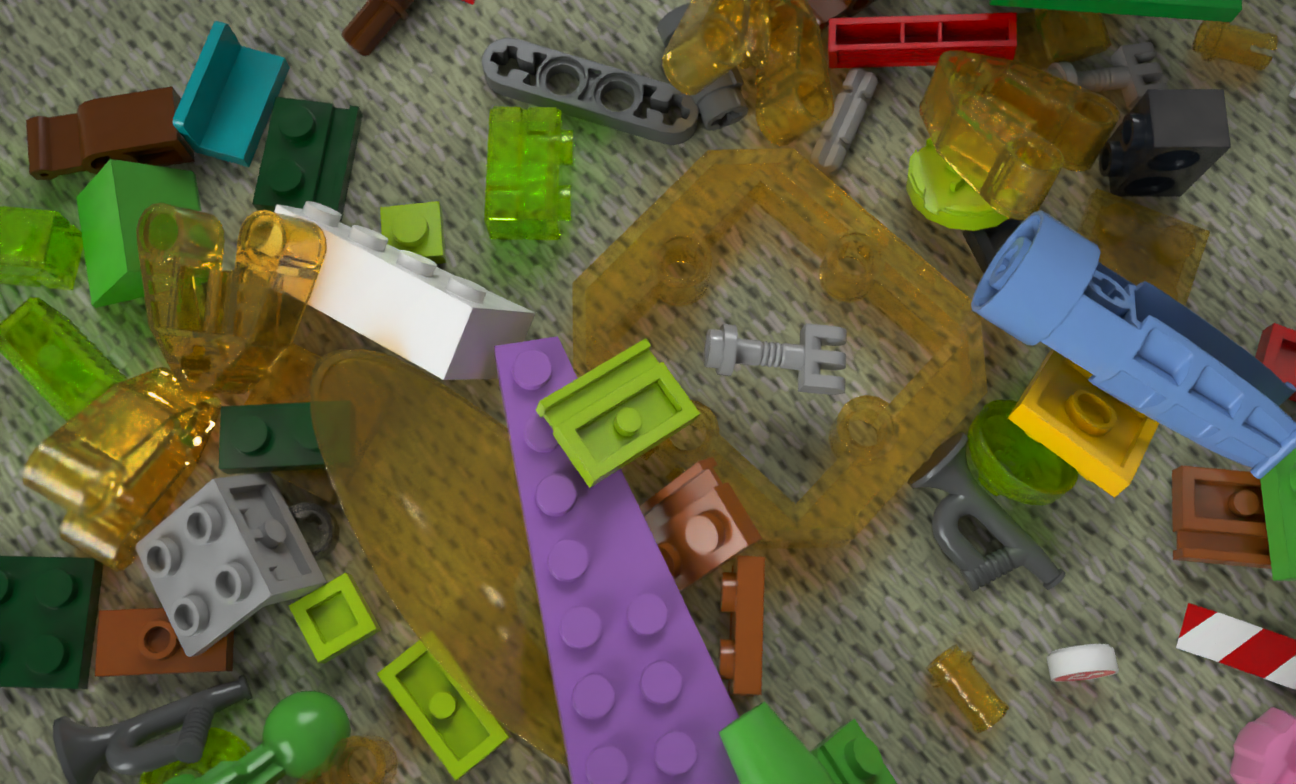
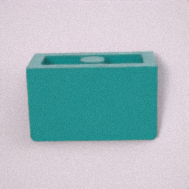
M215 21L173 117L172 123L195 153L250 167L273 110L275 98L280 93L290 66L285 57L241 46L228 23Z

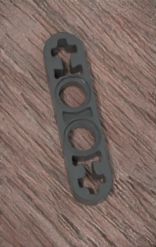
M515 38L495 40L488 45L483 53L481 63L487 85L492 91L501 96L662 144L677 145L684 143L693 136L697 129L698 104H695L689 91L679 86ZM510 58L517 59L519 70L511 69L508 76H501L498 65H506ZM540 65L537 70L536 86H531L529 74L535 75V66ZM560 73H569L579 81L577 89L571 94L564 96L552 93L547 88V83L553 76ZM623 89L632 95L634 102L628 109L614 112L606 109L601 99L610 90ZM643 97H650L651 109L647 108L646 119L639 118L643 111ZM671 106L681 108V118H677L673 126L664 124L663 113H668Z

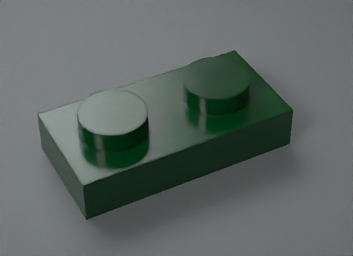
M349 400L221 406L219 470L226 474L354 468V405Z

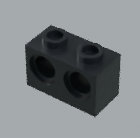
M1148 89L1130 113L1124 116L1122 123L1111 137L1102 144L1099 155V169L1103 177H1109L1110 196L1181 197L1231 148L1224 89Z

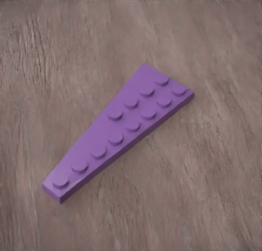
M558 336L494 346V358L571 784H740L718 733L725 726L736 720L739 715L622 470L619 469L589 488L552 435L553 429L549 423L536 412L540 400L577 379L576 373Z

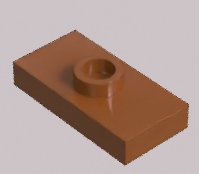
M164 608L99 610L95 677L232 672L234 630L202 654L188 657L172 628Z

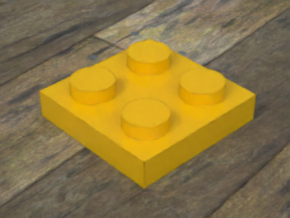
M1052 349L1043 360L1008 416V419L1020 427L1032 440L1041 443L1075 468L1083 478L1095 483L1115 498L1131 484L1159 423L1090 383L1088 379L1093 374Z

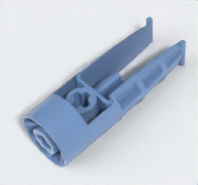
M1039 210L1026 218L1008 237L984 272L971 302L973 312L1026 345H1036L1039 342L1044 343L1093 374L1088 381L1099 389L1193 442L1227 459L1252 468L1250 471L1257 479L1263 478L1296 448V423L1279 407L1296 392L1294 385L1289 382L1284 384L1282 380L1253 355L1159 288L1146 281L1136 286L1099 263L1101 251L1096 244L1046 212Z

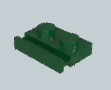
M284 97L275 98L252 202L258 212L274 213L277 204L303 209L306 201H312L327 206L343 216L363 117L359 106L350 105L349 109L336 108L333 103Z

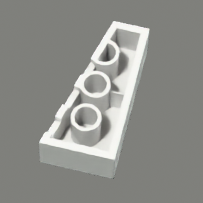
M306 201L303 209L276 205L252 273L443 380L498 379L494 346L524 342L535 312L487 291L484 287L472 281L457 277L436 267L437 264L424 256L406 250H399L388 245L389 239L378 232L358 225H353L351 228L340 223L342 215L327 206L312 201Z

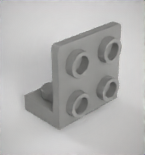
M271 472L213 478L136 544V551L188 657L205 652L262 607L306 596L326 583Z

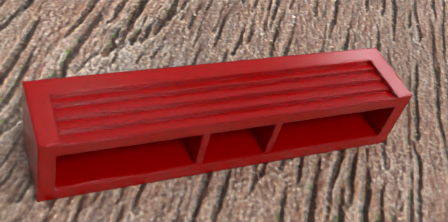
M1017 12L829 18V69L1013 64L1017 48Z

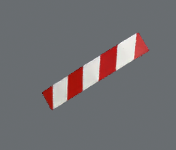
M1188 603L1176 646L1177 649L1296 690V639Z

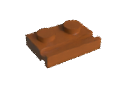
M713 457L698 461L639 506L680 594L762 539L729 482L722 483L715 472L714 467L718 464Z
M1180 466L1172 470L1173 532H1176L1177 549L1173 550V560L1272 569L1260 479L1254 477L1249 471Z
M738 555L733 563L732 572H722L720 611L730 612L729 639L719 640L718 673L722 680H728V694L730 696L754 697L762 695L765 557Z

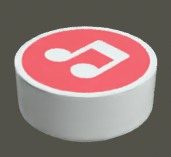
M1088 644L1062 648L1050 652L1046 657L1050 678L1054 682L1096 679L1119 672L1114 648L1108 644Z

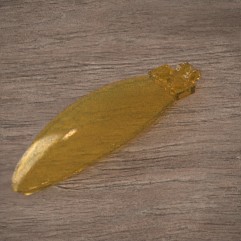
M338 349L323 355L312 371L310 384L312 425L317 444L337 497L375 574L410 628L463 690L515 735L539 752L569 769L507 427L436 379L393 356L366 349Z

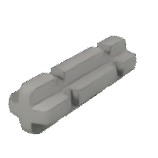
M853 68L848 72L842 85L843 88L837 96L809 160V167L815 172L822 173L828 177L838 174L877 86L878 79L873 73L865 72L861 68Z

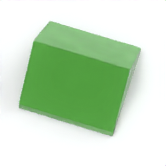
M110 159L76 197L91 303L94 308L198 285L213 278L196 175L193 171Z

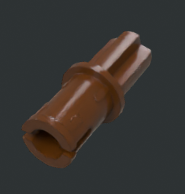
M368 0L344 28L341 34L342 38L357 53L363 56L369 55L400 18L404 21L407 20L409 15L406 10L415 0Z

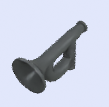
M959 432L946 440L933 451L930 459L923 466L913 472L908 480V484L913 489L930 487L949 493L948 496L941 500L934 511L932 519L933 536L941 550L960 568V572L970 590L974 592L979 587L985 586V583L989 584L990 581L996 580V577L1000 578L1002 577L1001 575L1007 574V571L1011 572L1022 565L1043 581V586L1047 590L1059 584L1066 573L1062 569H1057L1044 550L972 476L966 458L968 437L963 432ZM964 515L976 517L1004 545L1001 547L1002 549L999 548L996 552L990 553L991 555L988 554L984 558L959 531L958 522L960 518Z
M243 674L239 676V680L207 688L110 726H85L72 721L66 716L55 719L53 723V740L62 771L68 783L92 784L97 772L106 761L109 767L117 773L132 776L151 772L178 760L184 763L199 761L203 755L214 714L244 698L247 701L252 699L246 676ZM182 727V729L178 732L162 737L145 745L139 746L140 744L151 738H154L176 728Z

